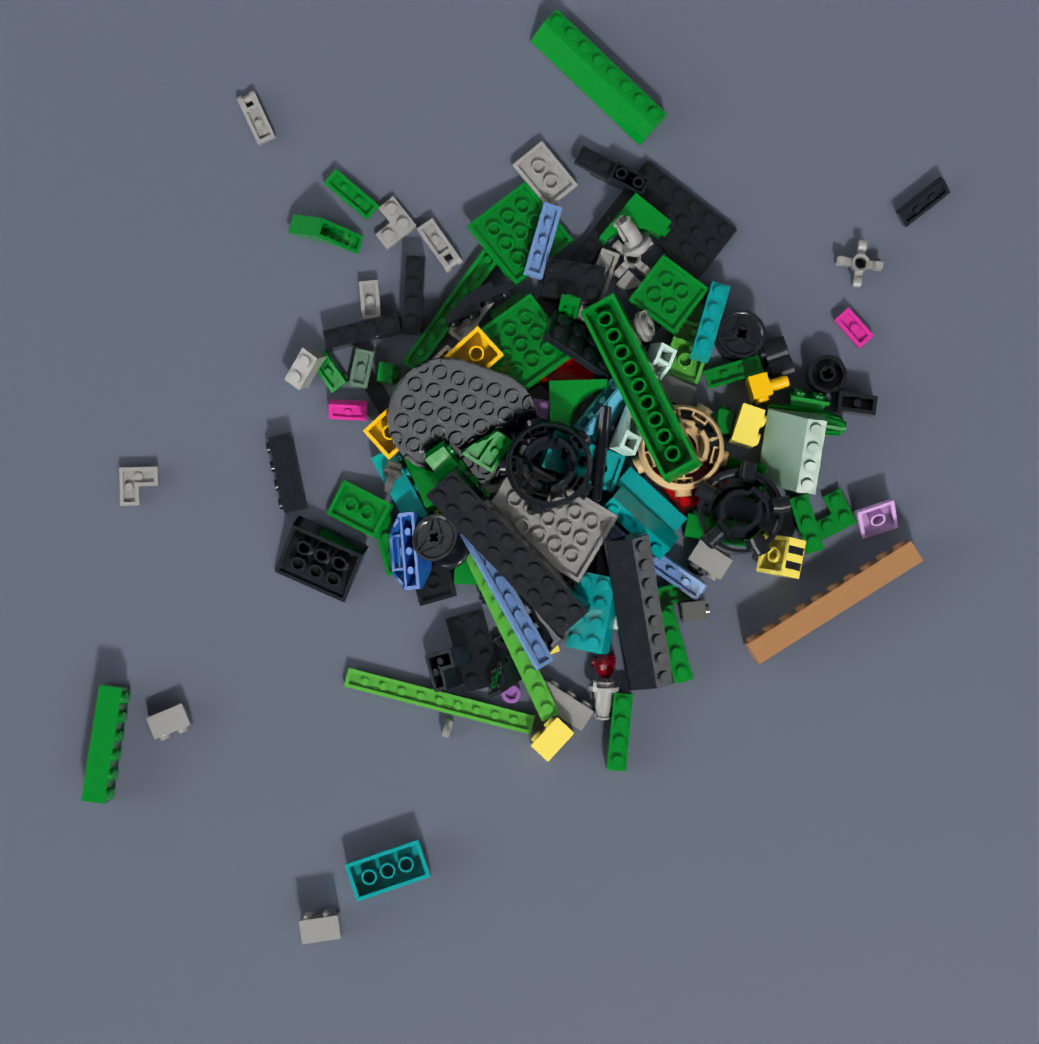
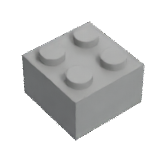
M335 908L325 909L320 914H317L316 911L306 912L299 920L302 944L341 939L344 934L341 911H336Z

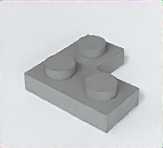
M391 197L378 208L389 224L376 233L375 236L387 250L417 228V225L394 197Z
M158 466L119 468L120 506H140V487L159 486Z

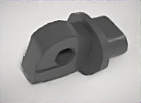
M387 461L386 468L383 469V473L387 477L384 492L392 493L395 479H400L403 475L401 473L402 464Z

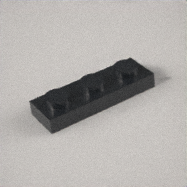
M942 177L937 178L895 211L904 227L909 226L950 193L945 180Z

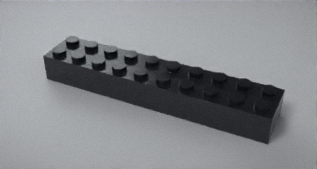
M457 465L428 491L426 497L560 637L589 612L591 605Z

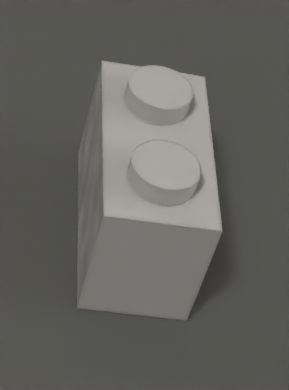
M312 345L303 347L284 380L298 390L308 388L327 356Z
M702 540L698 541L687 558L690 561L688 565L697 570L701 568L706 572L705 576L713 581L715 579L721 580L733 561L715 548L710 549Z
M185 703L146 718L154 739L160 738L161 741L172 737L171 733L178 731L180 734L190 730L188 726L193 724Z

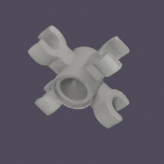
M617 240L612 248L623 256V263L616 269L614 275L620 279L629 268H637L646 277L651 269L641 261V255L637 256L635 263L628 262L627 256L622 251L623 244Z
M866 240L858 241L857 255L854 258L844 256L836 258L837 266L850 267L854 272L852 287L860 288L862 285V275L866 269L873 271L883 270L884 262L869 261V258L865 255ZM855 260H862L864 268H858L855 265Z

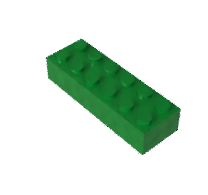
M112 684L99 685L81 801L106 804L111 801V798L114 799L116 787H113L114 779L117 780L119 768H116L117 760L121 759L122 749H119L120 741L124 740L125 730H122L123 722L127 721L128 711H125L126 703H129L131 692L128 691L129 687Z

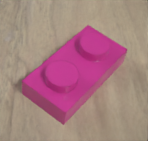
M849 307L834 320L858 349L874 336Z
M329 399V419L367 421L368 401Z

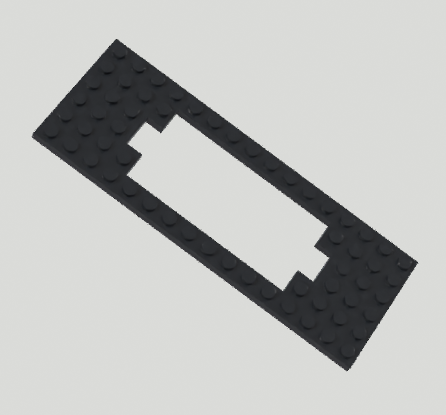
M647 160L638 171V173L651 179L642 198L672 221L669 226L672 229L665 237L661 236L657 239L650 234L649 236L654 244L666 252L665 256L699 280L736 233L737 229ZM624 190L621 192L568 261L590 264L605 246L599 241V237L634 194ZM542 294L536 300L548 317L560 303V301L542 299ZM653 320L656 334L662 326ZM641 340L644 348L648 345L650 341L644 342ZM611 373L609 374V377L606 378L609 381L612 378ZM539 383L528 389L531 398L550 401L549 391ZM602 390L590 394L579 404L572 421V428L576 430L573 427ZM550 408L547 421H550ZM546 427V429H547V434H545V435H548L549 432H550V430H555V429H552L551 427ZM561 432L569 436H572V434H570L569 432ZM542 451L535 456L536 460L539 461Z

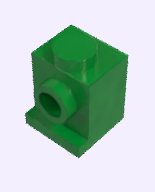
M379 362L377 382L396 385L398 382L399 366H395L393 363Z
M719 406L717 413H713V419L722 434L730 435L734 411H731L730 407ZM710 428V432L715 433L714 429Z

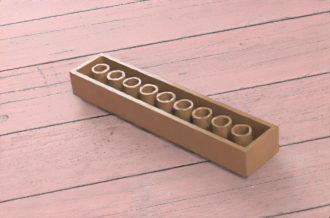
M904 540L897 542L891 546L893 550L890 552L888 550L883 551L875 556L876 561L864 563L859 567L860 571L857 573L852 571L843 577L844 581L841 583L838 581L829 585L827 592L815 594L811 597L812 601L808 604L803 602L794 608L796 611L792 614L787 612L780 616L778 623H769L762 628L763 632L759 635L754 633L747 637V642L744 643V646L754 662L761 664L924 561L911 541L905 542Z

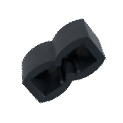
M781 336L764 342L763 347L759 350V355L761 359L766 361L767 366L764 369L768 377L774 379L794 374L795 368L784 337Z

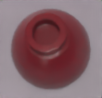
M610 652L594 656L591 661V666L604 679L612 675L616 665V657L614 653Z

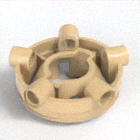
M700 403L696 407L690 405L673 406L677 410V414L687 434L694 439L696 451L702 463L707 460L709 455L708 464L713 465V468L706 476L693 482V477L685 478V475L697 471L698 467L683 475L682 478L674 480V483L666 482L653 471L656 465L650 452H645L646 444L643 438L637 449L638 456L632 458L638 474L645 472L659 486L674 490L675 497L692 496V489L699 487L702 480L706 482L710 480L719 467L725 468L729 452L724 451L722 433L717 423L711 417L713 412ZM680 410L691 411L690 420L681 419ZM709 422L717 437L709 438L706 431L698 429L695 424L704 427ZM718 440V447L713 446L710 451V442Z

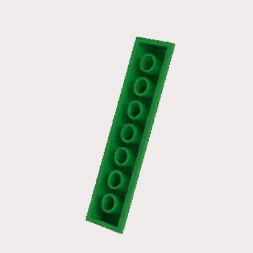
M558 9L542 24L530 42L639 146L666 119L667 113Z

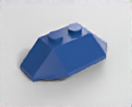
M416 511L398 513L397 519L389 533L392 573L402 585L404 591L422 589L432 570V562L419 557L413 548V532L421 518Z

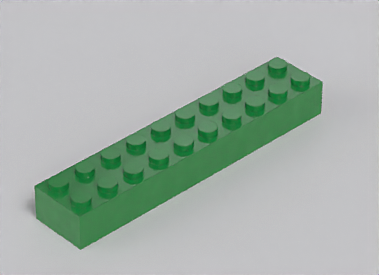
M612 293L580 311L663 480L670 483L702 466L703 463L620 298Z

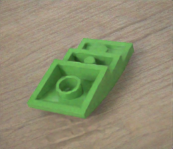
M701 303L696 306L677 333L673 335L670 347L677 350L671 368L666 373L698 384L705 364L689 359L704 304Z

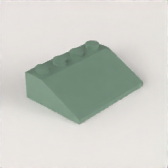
M768 408L759 463L767 465L765 476L776 487L799 493L816 494L827 425L825 414Z

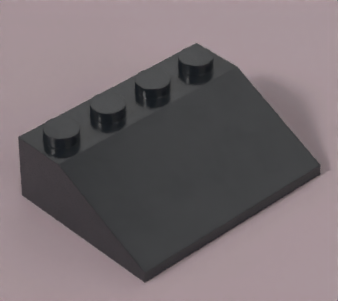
M298 516L292 524L275 572L345 603L369 546L302 516Z

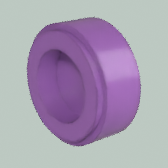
M516 685L502 693V698L507 703H515L521 696V691Z

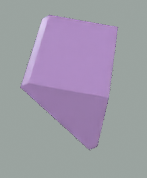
M893 498L853 511L862 540L898 528Z

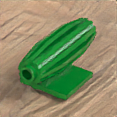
M794 387L793 390H788L791 404H767L766 416L768 408L825 414L827 419L825 436H840L841 433H845L847 422L844 421V417L822 410L825 405L829 406L830 404L827 396H824L822 393L815 391L808 393L803 388Z

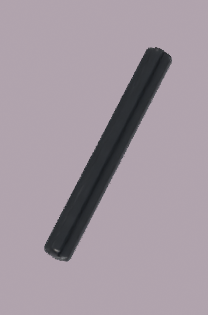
M610 406L600 407L592 480L594 487L591 490V500L597 502L602 500L612 410Z

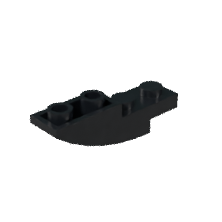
M585 146L582 147L574 161L575 165L590 172L591 176L626 192L637 193L641 197L651 181L650 178L618 161L615 163Z
M490 281L473 290L450 312L445 320L447 327L451 325L454 328L461 325L462 320L467 318L473 320L480 317L479 313H482L481 304L487 306L494 303V299L498 297L504 299L513 295L512 292L515 291L513 282L510 281L494 288Z

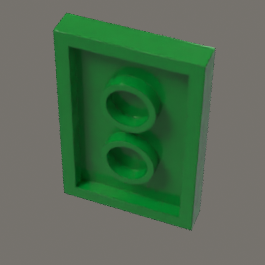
M343 480L326 514L377 539L394 505Z

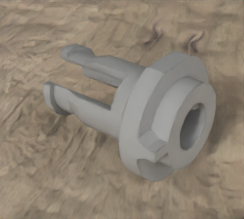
M622 215L614 221L613 226L618 229V233L625 243L622 247L625 256L637 257L654 244L648 233H640L637 226L631 221L630 215L626 219Z
M647 310L636 313L635 320L631 322L639 338L644 342L651 341L655 334L652 318L647 314Z
M596 678L593 680V683L588 684V690L594 692L595 714L593 717L597 720H610L613 693L619 691V685L614 683L613 679Z

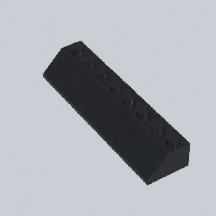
M635 532L604 541L629 690L657 689L673 684L649 534Z

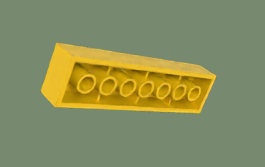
M477 326L444 357L459 358L491 368L504 354ZM386 409L363 432L388 459H391L399 450L389 434Z

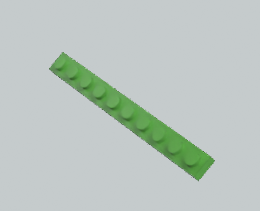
M469 553L466 561L542 722L560 714L540 670H535L472 555Z
M348 668L344 687L526 734H531L535 718L534 715L442 691L434 692V689L353 668Z

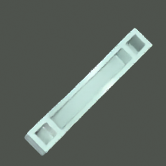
M663 342L650 344L647 352L660 380L671 368L677 350ZM625 406L608 448L623 456H633L637 452L642 436L627 406Z

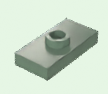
M356 348L349 386L368 389L375 351Z

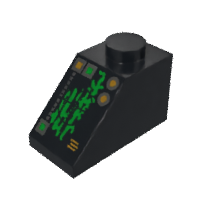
M504 657L496 662L497 666L491 669L488 690L490 698L502 694L522 680L512 658L507 659Z

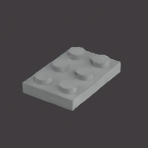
M542 141L512 165L543 203L547 202L555 205L578 186Z

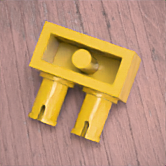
M767 372L750 376L744 381L750 403L756 402V405L767 402L769 397L773 395V392L790 386L787 375L770 379Z

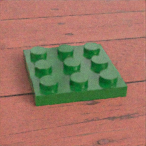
M662 255L628 301L641 311L647 310V314L655 322L675 335L709 291V288L665 255Z

